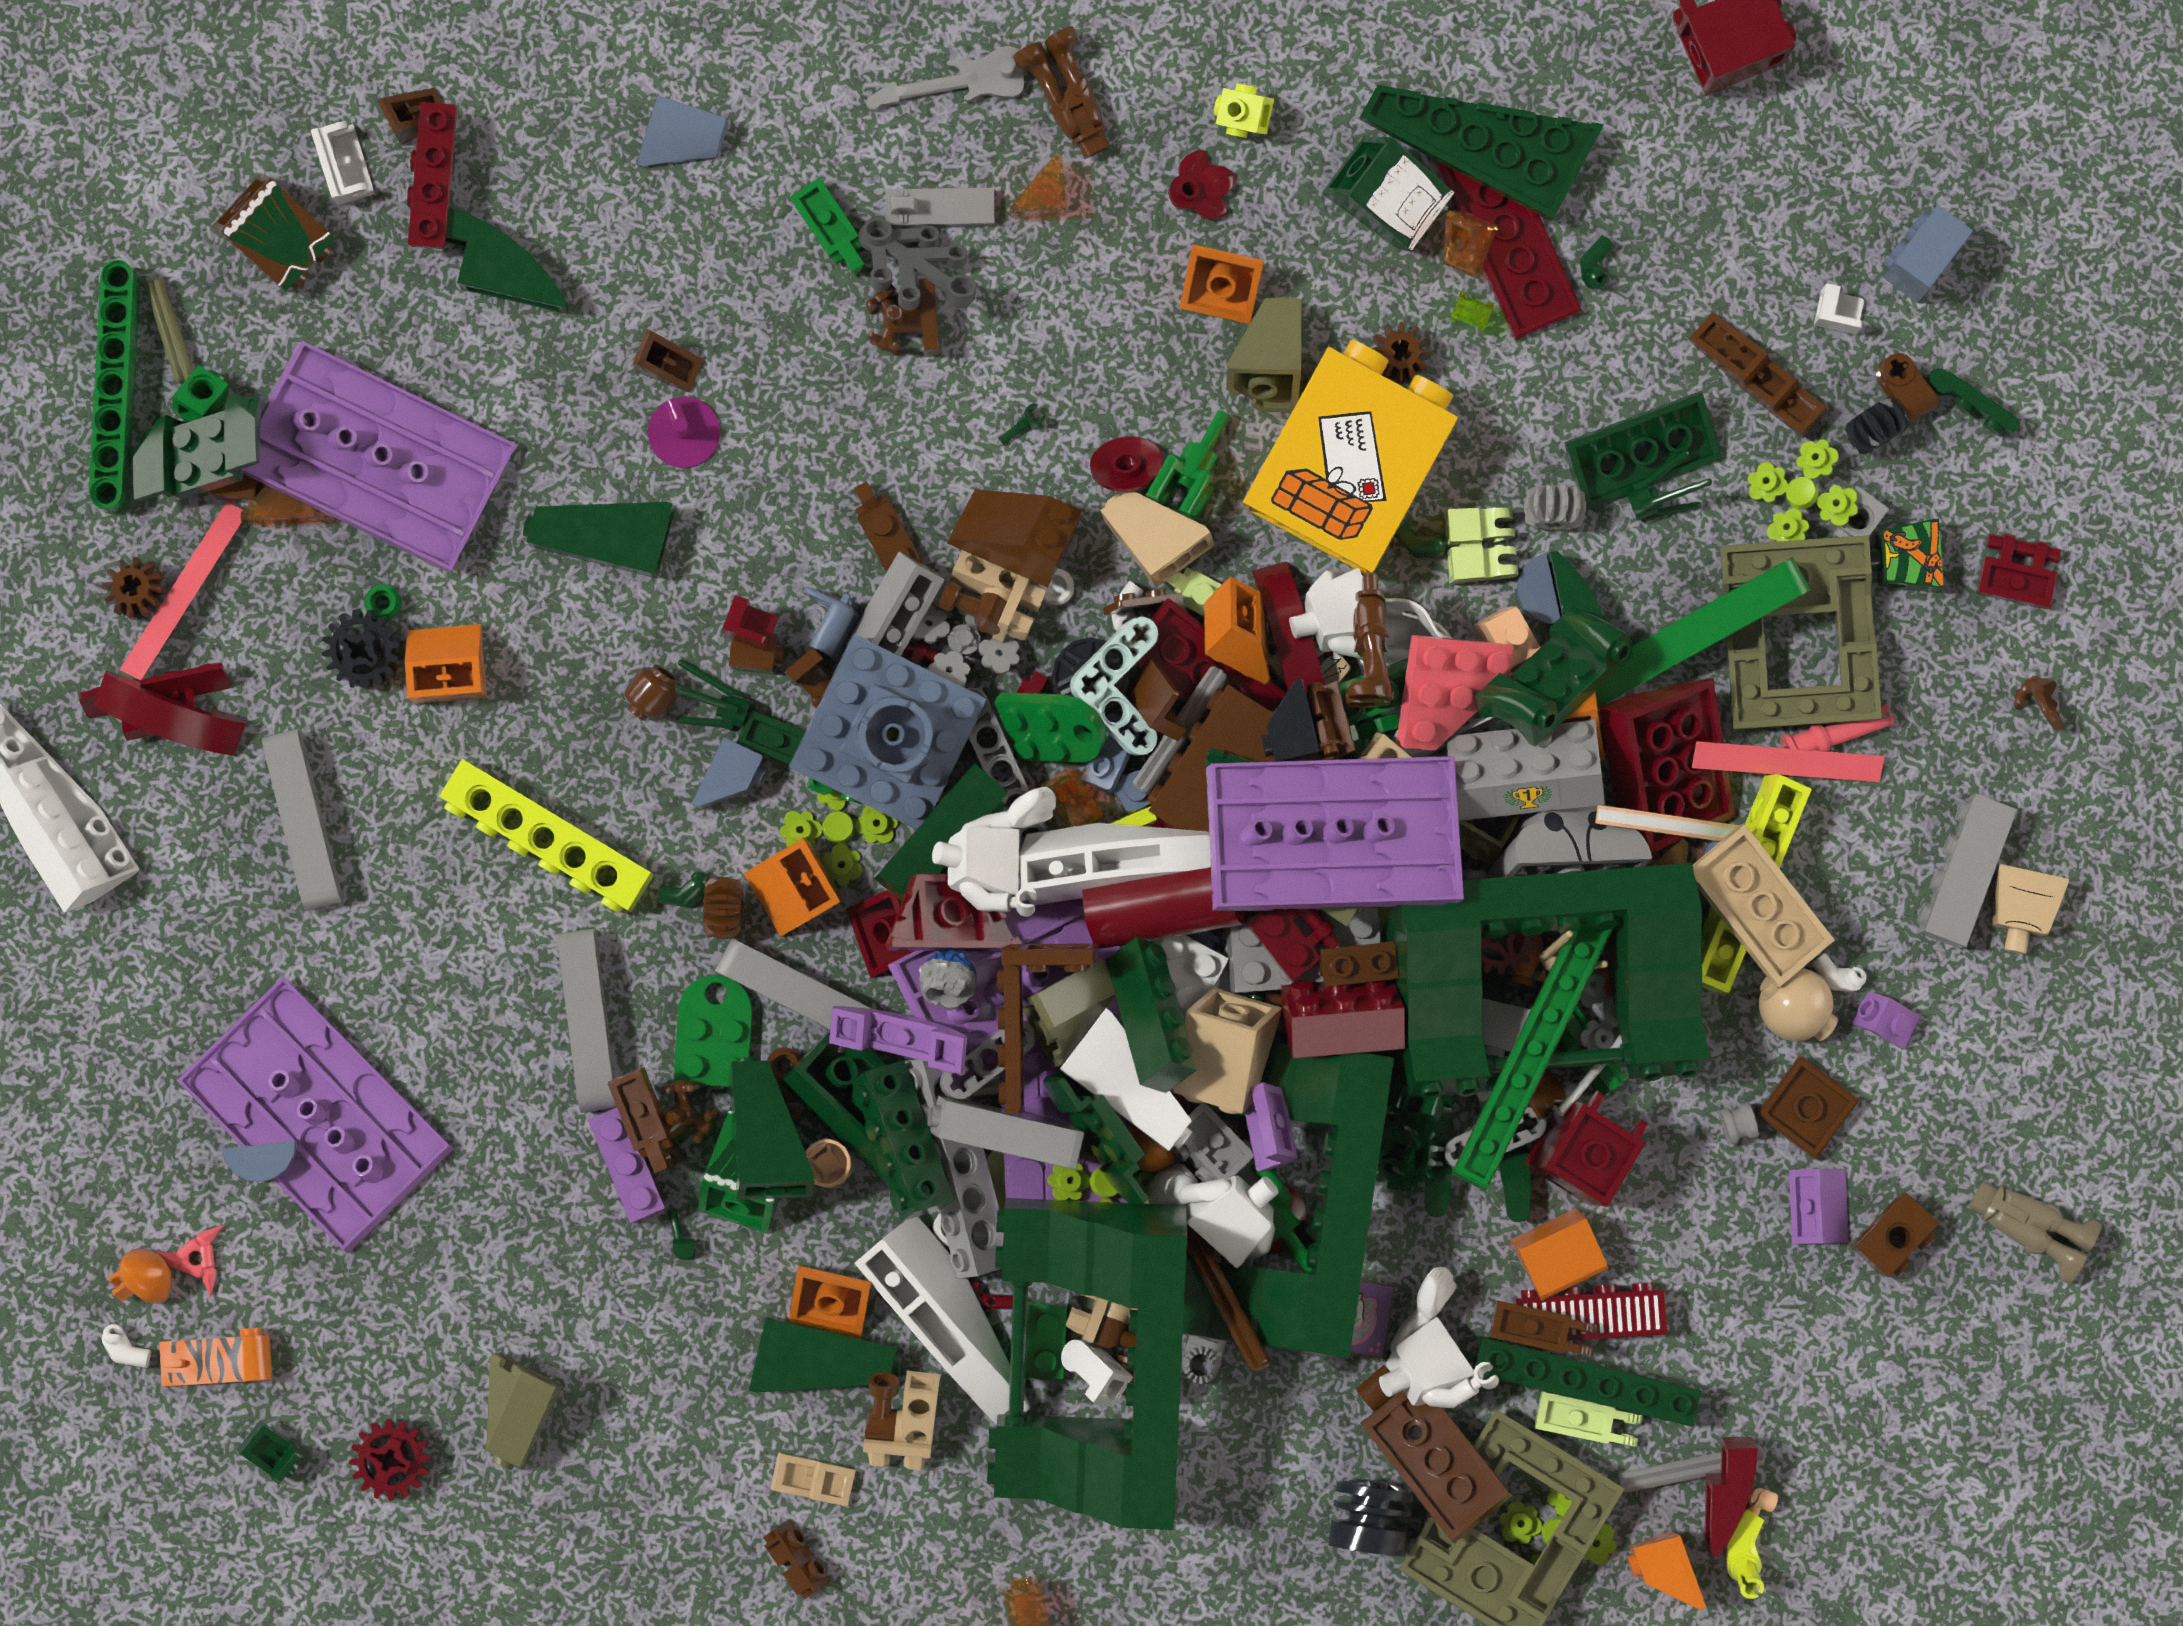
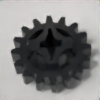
M360 608L352 611V618L347 613L339 615L341 625L335 622L329 624L328 627L334 634L333 636L323 637L322 641L329 644L330 649L322 652V656L331 657L332 662L326 667L327 670L336 668L339 670L336 678L337 681L340 682L348 677L350 678L349 687L354 688L362 680L364 689L373 687V678L378 684L386 682L384 672L390 675L397 672L392 662L401 661L403 656L395 653V648L404 644L403 641L394 640L393 635L399 630L398 627L389 629L386 627L389 620L388 616H383L377 620L376 610L371 609L367 611L364 617ZM356 624L369 626L363 633L350 629V627ZM381 638L384 641L385 653L382 651ZM365 641L367 644L365 651L368 654L360 656L359 651L361 647L357 643ZM340 644L343 646L344 659L341 655ZM362 664L375 668L374 671L369 673L356 671Z

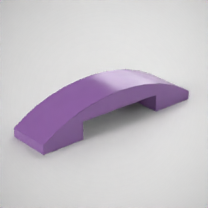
M832 1007L830 1044L860 1051L867 1048L877 1049L927 1061V1067L957 1074L964 1073L967 1036L941 1024L908 1015L857 1007Z

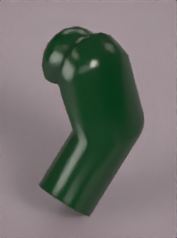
M1407 522L1400 526L1394 535L1409 553L1416 558H1437L1443 555L1448 548V538L1443 533L1436 532L1434 535L1419 536Z
M703 871L694 872L691 875V879L681 888L661 885L658 903L686 908L693 907L704 898V888L710 878L709 875Z

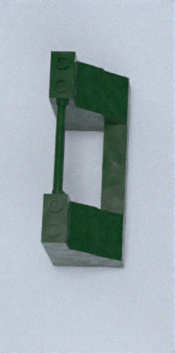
M1692 863L1462 880L1464 899L1459 903H1448L1446 905H1396L1390 908L1381 935L1383 942L1395 941L1399 979L1393 980L1404 1006L1405 1049L1401 1050L1410 1097L1421 1096L1423 1099H1436L1443 1094L1458 1093L1460 1096L1475 1095L1484 1090L1489 1077H1492L1493 1073L1501 1072L1508 1058H1492L1490 1054L1486 1055L1482 1036L1481 936L1497 939L1506 934L1515 933L1534 936L1543 931L1559 930L1561 933H1566L1569 930L1575 932L1580 928L1595 927L1597 930L1613 928L1604 947V954L1608 962L1607 969L1622 1044H1620V1048L1553 1053L1546 1069L1622 1062V1066H1627L1629 1079L1641 1078L1643 1081H1655L1663 1076L1678 1075L1679 1078L1697 1076L1703 1072L1710 1058L1701 1018L1702 909Z
M1272 1043L1260 1083L1282 1088L1291 1126L1330 1133L1326 1134L1323 1154L1329 1156L1327 1171L1321 1170L1318 1181V1192L1323 1193L1321 1208H1315L1312 1221V1230H1318L1316 1244L1309 1246L1306 1266L1312 1268L1311 1274L1248 1266L1236 1268L1231 1264L1218 1263L1263 1348L1332 1359L1350 1358L1394 1058L1367 1053L1292 1058L1288 1044ZM1193 1103L1192 1110H1195L1201 1103ZM1206 1103L1221 1120L1223 1115L1246 1119L1245 1111L1242 1114L1225 1113L1218 1106ZM1186 1250L1183 1335L1236 1343Z
M1006 1198L1004 1210H997L996 1232H1003L1004 1235L1003 1246H996L995 1269H1002V1281H1010V1285L1013 1286L1009 1411H1006L1005 1414H998L997 1425L989 1426L988 1449H996L995 1462H988L987 1484L994 1485V1497L1039 1499L1073 1513L1091 1516L1119 1528L1174 1530L1187 1248L1186 1205ZM1032 1282L1049 1283L1082 1295L1095 1296L1128 1308L1137 1309L1130 1310L1129 1333H1136V1347L1128 1346L1127 1369L1135 1370L1134 1383L1126 1384V1406H1133V1419L1027 1415L1024 1411L1028 1286H1031Z

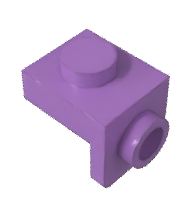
M1868 992L1858 1007L1853 1024L1859 1028L1871 1031L1896 1047L1905 1049L1920 1016L1889 997Z

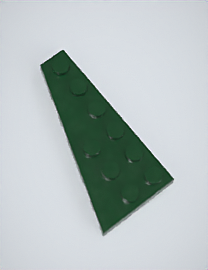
M1382 85L1376 86L1359 119L1551 222L1604 124L1594 122L1589 124L1572 121L1571 118L1560 116L1554 118L1537 115L1531 111L1479 102L1478 104L1458 101L1457 98L1428 96L1417 91Z

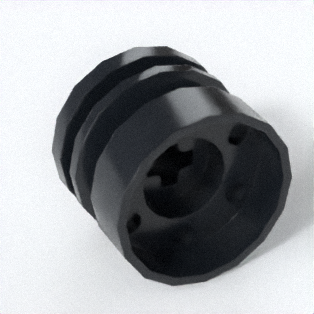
M1091 637L1075 640L1062 649L1054 662L1052 672L1054 694L1074 697L1070 688L1072 677L1107 642L1106 640ZM1110 649L1105 655V663L1110 669L1118 670L1123 664V656L1116 649ZM1095 663V664L1093 665V667H1094L1095 669L1099 670L1098 667H1097V665H1096V663ZM1099 670V672L1097 673V678L1105 676L1106 680L1108 681L1109 677L1104 675ZM1129 671L1114 684L1125 698L1129 685ZM1082 678L1084 686L1081 690L1083 693L1089 691L1095 693L1096 690L1093 688V684L1096 681H1093L1090 686H1086L1085 678ZM1114 701L1109 702L1104 711L1106 718L1109 717L1111 712L1115 713L1121 705Z
M1357 1478L1349 1481H1336V1491L1352 1495L1351 1501L1334 1500L1333 1505L1348 1511L1349 1517L1348 1519L1331 1520L1328 1545L1365 1553L1405 1556L1409 1532L1403 1528L1393 1526V1518L1411 1517V1511L1396 1508L1395 1503L1396 1501L1413 1502L1414 1492L1404 1490L1394 1483Z

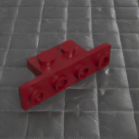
M428 102L420 104L416 150H412L410 169L411 172H414L413 186H409L407 192V206L411 208L408 244L411 247L445 248L458 111L454 104Z
M222 663L203 664L196 668L177 672L170 671L163 675L142 680L132 679L140 682L141 688L197 707V695L231 688L229 676ZM100 687L78 693L79 702L88 718L109 715L93 705ZM122 721L123 734L127 741L155 735Z

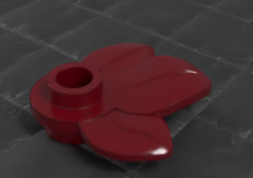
M1205 150L1191 152L1180 162L1179 176L1175 177L1169 185L1168 195L1171 203L1180 210H1194L1204 219L1214 220L1226 216L1228 209L1222 197L1233 188L1236 175L1226 167L1219 165L1210 166ZM1182 187L1190 188L1193 195L1188 196L1184 194Z

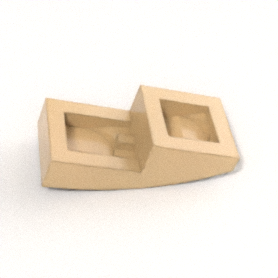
M778 1452L770 1489L848 1507L856 1470Z

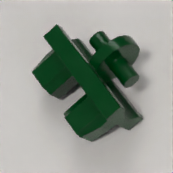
M1392 1072L1387 1102L1388 1111L1405 1114L1410 1099L1419 1100L1420 1102L1416 1110L1418 1117L1427 1121L1438 1122L1444 1107H1453L1455 1097L1449 1094H1443L1436 1099H1423L1421 1096L1410 1097L1406 1072L1405 1075Z

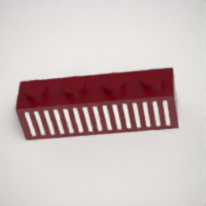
M1654 1282L1632 1283V1291L1618 1292L1617 1285L1595 1286V1293L1581 1294L1580 1287H1569L1559 1292L1558 1295L1550 1296L1542 1301L1535 1289L1521 1290V1298H1512L1513 1304L1572 1316L1571 1319L1599 1325L1598 1334H1588L1580 1332L1578 1329L1569 1328L1567 1341L1668 1334L1664 1289H1655Z

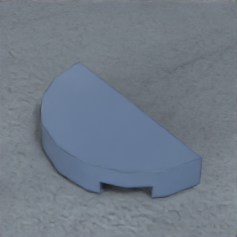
M1547 553L1534 557L1522 569L1517 581V598L1522 610L1530 617L1544 625H1553L1560 619Z
M297 1141L222 1148L221 1150L225 1163L234 1174L247 1181L265 1182L278 1178L288 1169L296 1156Z

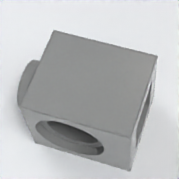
M1859 487L1855 491L1858 496L1855 504L1858 507V514L1864 518V529H1854L1850 526L1849 522L1842 527H1837L1831 523L1829 528L1834 531L1833 538L1870 536L1889 508Z

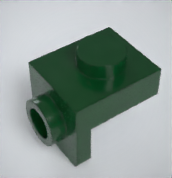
M261 1420L237 1449L241 1456L268 1473L277 1484H280L285 1477L289 1478L294 1474L300 1464L302 1455L292 1441Z

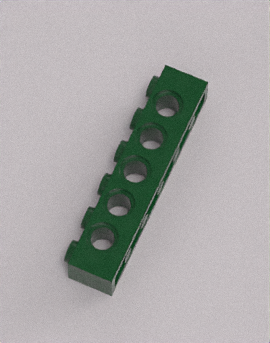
M1479 1337L1472 1365L1474 1370L1478 1364L1489 1362L1493 1368L1484 1373L1483 1376L1490 1378L1496 1375L1501 1381L1690 1427L1694 1426L1702 1391Z

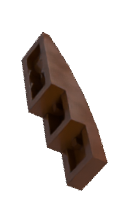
M1714 312L1690 336L1689 341L1760 405L1800 437L1804 438L1827 413L1826 406L1798 386L1797 380L1771 361L1766 351Z

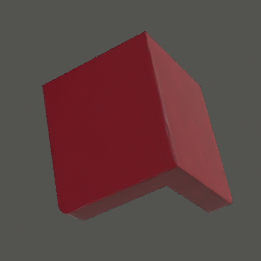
M735 595L722 630L726 638L766 651L778 619L774 614L751 607L749 599Z

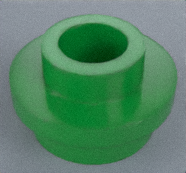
M382 584L374 586L368 591L365 596L364 605L366 611L376 610L377 620L383 616H388L389 620H391L400 612L402 601L399 593L393 587ZM381 597H387L390 600V605L385 610H380L377 607V601Z

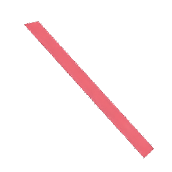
M226 502L121 666V671L142 680L248 513L247 511Z
M1696 741L1692 768L1880 782L1885 756Z

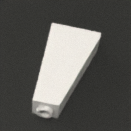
M1105 1009L1060 1070L1093 1095L1103 1094L1115 1112L1165 1150L1169 1151L1173 1145L1180 1149L1193 1132L1187 1128L1192 1120L1170 1091L1163 1093L1139 1084L1125 1030L1113 1013Z

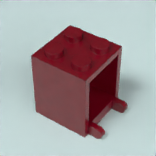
M1679 0L1680 8L1676 9L1672 16L1679 38L1705 96L1785 64L1795 47L1794 41L1797 40L1792 23L1789 20L1785 21L1780 11V8H1782L1781 0H1714L1697 7L1695 0Z
M1596 1091L1588 1105L1575 1102L1562 1117L1556 1111L1554 1112L1544 1134L1537 1140L1523 1165L1585 1204L1608 1207L1646 1144L1640 1138L1648 1123L1640 1119L1631 1133L1597 1112L1604 1099V1095Z

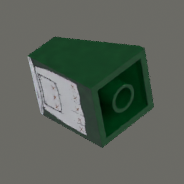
M1364 136L1321 194L1397 249L1412 251L1413 248H1417L1424 242L1428 235L1426 230L1432 222L1439 219L1449 207L1448 201L1454 192L1393 138Z

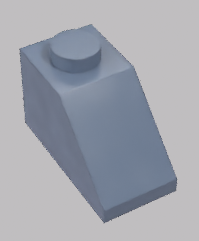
M723 737L691 804L702 810L750 793L753 785L760 787L766 776L768 767L763 765L766 759L764 756Z

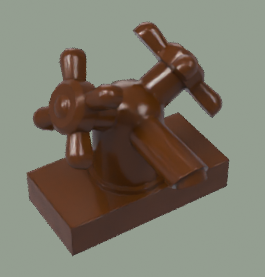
M925 278L919 279L920 304L914 310H905L893 304L891 300L898 296L896 293L897 289L893 285L886 291L877 292L872 299L866 301L867 310L870 314L878 308L883 313V325L885 327L881 336L872 331L869 332L868 338L871 345L876 346L881 351L891 352L893 355L899 356L902 352L900 349L901 345L894 342L897 334L921 333L923 335L925 356H940L936 294L933 283Z
M813 647L785 670V675L794 686L796 684L801 685L812 698L811 703L813 707L817 708L831 680V676L822 666L823 658Z
M679 1080L669 1085H664L660 1089L661 1094L674 1092L675 1103L662 1111L674 1145L669 1147L675 1164L673 1167L687 1159L675 1138L689 1127H693L699 1130L693 1142L699 1144L702 1141H707L709 1135L714 1130L715 1120L720 1115L719 1110L714 1108L712 1112L707 1110L705 1115L702 1116L697 1113L695 1107L689 1102V1092L701 1089V1083L698 1081L690 1083L689 1081Z

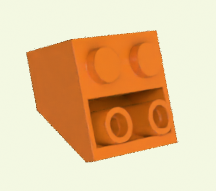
M1230 576L1204 602L1205 654L1217 662H1222L1247 677L1266 684L1270 680L1268 625L1261 593Z
M481 624L407 630L405 653L407 699L414 704L487 697Z
M807 836L743 873L780 937L844 900Z

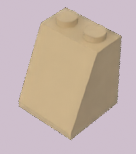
M1214 987L1210 989L1186 1011L1184 1025L1189 1042L1193 1048V1057L1197 1071L1175 1086L1173 1093L1182 1095L1187 1101L1193 1103L1205 1102L1218 1106L1225 1113L1242 1114L1254 1103L1251 1087L1261 1082L1282 1008Z

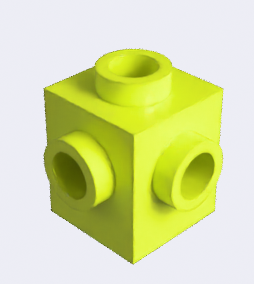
M1236 83L1235 90L1223 88L1222 95L1217 97L1214 106V115L1217 116L1216 124L1227 126L1226 134L1247 138L1248 131L1267 134L1274 98L1256 95L1257 87Z

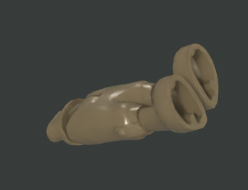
M1984 1181L1980 1183L1969 1204L1970 1208L1983 1214L1982 1220L1987 1221L2000 1232L2022 1245L2027 1253L2043 1254L2045 1252L2055 1259L2060 1266L2059 1278L2068 1284H2071L2080 1272L2087 1259V1255L2054 1240L2047 1232H2056L2074 1242L2077 1247L2089 1252L2093 1248L2102 1228V1224L2094 1219H2089L2085 1223L2071 1222L2063 1218L2061 1211L2054 1204L2047 1203L2046 1205L2026 1195L2006 1189L2002 1185L1995 1188Z

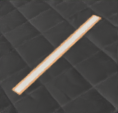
M1598 805L1595 821L1597 824L1715 841L1723 840L1739 826Z

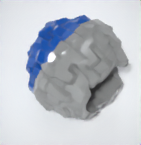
M950 950L934 954L919 967V982L923 998L929 1001L931 1005H940L951 1011L959 1005L965 1004L974 996V989L977 986V972L973 962L966 958L963 951Z

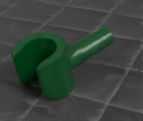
M1038 404L1028 405L1022 419L998 437L1003 445L1027 428L1037 429L1043 424L1046 415L1038 421H1033L1028 416V413L1034 411Z
M668 1210L673 1231V1252L680 1260H693L695 1258L694 1239H683L677 1210Z

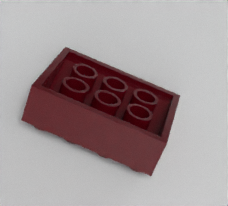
M1706 678L1632 694L1599 707L1617 808L1719 823L1736 817L1729 772L1692 768L1696 741L1724 744L1714 679ZM1636 829L1646 840L1650 852L1687 837Z

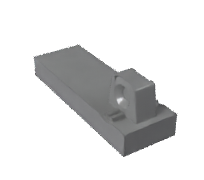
M994 188L885 189L886 221L891 224L892 228L922 227L925 225L934 227L995 226Z

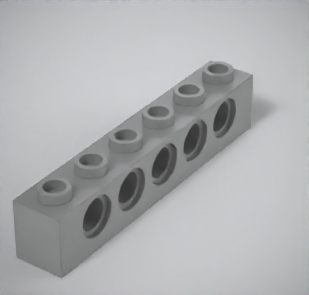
M919 1059L908 1060L905 1063L928 1125L929 1110L932 1104L937 1103L938 1095L947 1097L940 1086L942 1072L940 1069L927 1067V1061ZM970 1096L964 1099H959L972 1102ZM931 1133L954 1198L953 1202L940 1210V1214L942 1217L941 1226L946 1233L951 1253L950 1261L955 1269L957 1279L980 1276L998 1270L995 1269L996 1246H1003L1004 1233L996 1232L997 1210H999L984 1148L941 1139Z

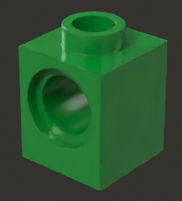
M198 365L172 396V413L186 422H190L220 412L226 404L227 395H229V384L218 372L214 370L208 371ZM198 393H207L210 395V397L207 399H199L195 397V395Z

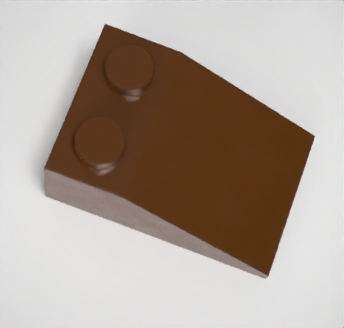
M975 489L947 544L1048 588L1074 537L1083 510L1046 495Z

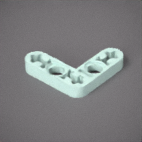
M1137 617L1127 621L1074 674L1070 683L1071 692L1074 697L1090 705L1100 715L1107 732L1126 752L1135 756L1148 754L1155 748L1157 733L1147 725L1138 710L1114 684L1157 641V626L1146 617ZM1144 626L1146 628L1144 633L1146 641H1136L1129 648L1119 642L1120 638H1122L1124 643L1129 642L1136 634L1133 627L1139 628ZM1110 649L1118 650L1123 656V664L1118 670L1110 669L1105 663V655ZM1129 649L1133 650V651L1135 652V654L1132 655V653H1131V651H1130ZM1096 663L1100 672L1108 676L1109 680L1107 681L1105 676L1099 677L1093 684V688L1096 690L1095 693L1091 691L1083 693L1081 689L1084 686V682L1081 679L1092 678L1099 672V670L1093 667ZM1111 701L1119 703L1123 709L1122 718L1116 723L1110 722L1104 712L1106 705ZM1131 717L1134 719V722L1129 724L1130 728L1136 733L1144 731L1146 734L1143 738V741L1146 743L1145 746L1137 745L1134 747L1132 742L1135 737L1128 729L1123 730L1122 733L1118 731L1119 728L1128 724Z

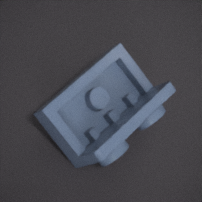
M1111 712L1108 720L1116 723L1122 716ZM1129 720L1128 724L1119 728L1118 731L1122 733L1123 730L1128 729L1135 737L1132 742L1133 746H1135L1141 732H1134L1129 726L1134 721ZM1107 732V741L1104 747L1094 759L1088 762L1081 780L1098 791L1112 796L1131 754L1126 752Z

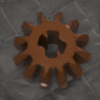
M1399 322L1397 333L1394 332L1390 325H1386L1383 329L1386 338L1376 334L1373 342L1378 347L1371 348L1389 360L1382 376L1389 379L1391 373L1396 374L1395 383L1399 385L1402 384L1403 374H1406L1411 382L1416 375L1415 370L1425 373L1428 366L1422 360H1428L1432 355L1431 351L1421 349L1428 344V338L1421 337L1416 340L1415 337L1419 331V328L1416 326L1411 329L1409 334L1405 333L1406 326L1404 322ZM1400 346L1406 348L1405 356L1408 359L1405 360L1402 357L1401 361L1394 358L1395 351L1392 348L1395 347L1397 351Z
M133 557L130 567L125 560H119L118 566L121 571L117 573L113 569L107 570V574L113 578V582L102 583L103 589L111 591L104 598L105 602L108 605L116 604L114 613L119 616L127 611V616L131 620L136 619L139 610L146 618L151 616L148 605L151 603L159 608L162 604L154 598L155 594L163 595L167 591L165 587L157 585L164 579V575L161 572L153 573L155 564L150 561L142 566L139 557ZM132 581L140 584L137 587L138 594L135 596L128 592L132 589L130 584Z
M718 877L709 878L706 882L703 899V930L708 937L728 940V938H738L740 935L743 920L744 893L743 885L739 879Z

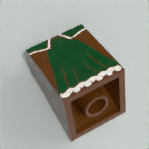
M261 173L211 226L285 292L290 287L293 290L297 289L309 275L306 270L314 261L321 263L331 253L333 247L330 244L335 240L320 223L274 180Z

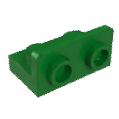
M1028 1302L1025 1382L1026 1378L1064 1379V1366L1061 1355L1065 1346L1067 1303Z

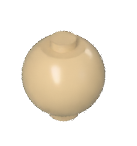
M1802 968L1781 987H1775L1768 977L1761 983L1759 997L1760 1015L1767 1028L1776 1036L1789 1041H1804L1814 1036L1819 1041H1822L1835 1029L1838 1018L1832 1014L1834 1006L1832 992L1826 981L1817 973Z

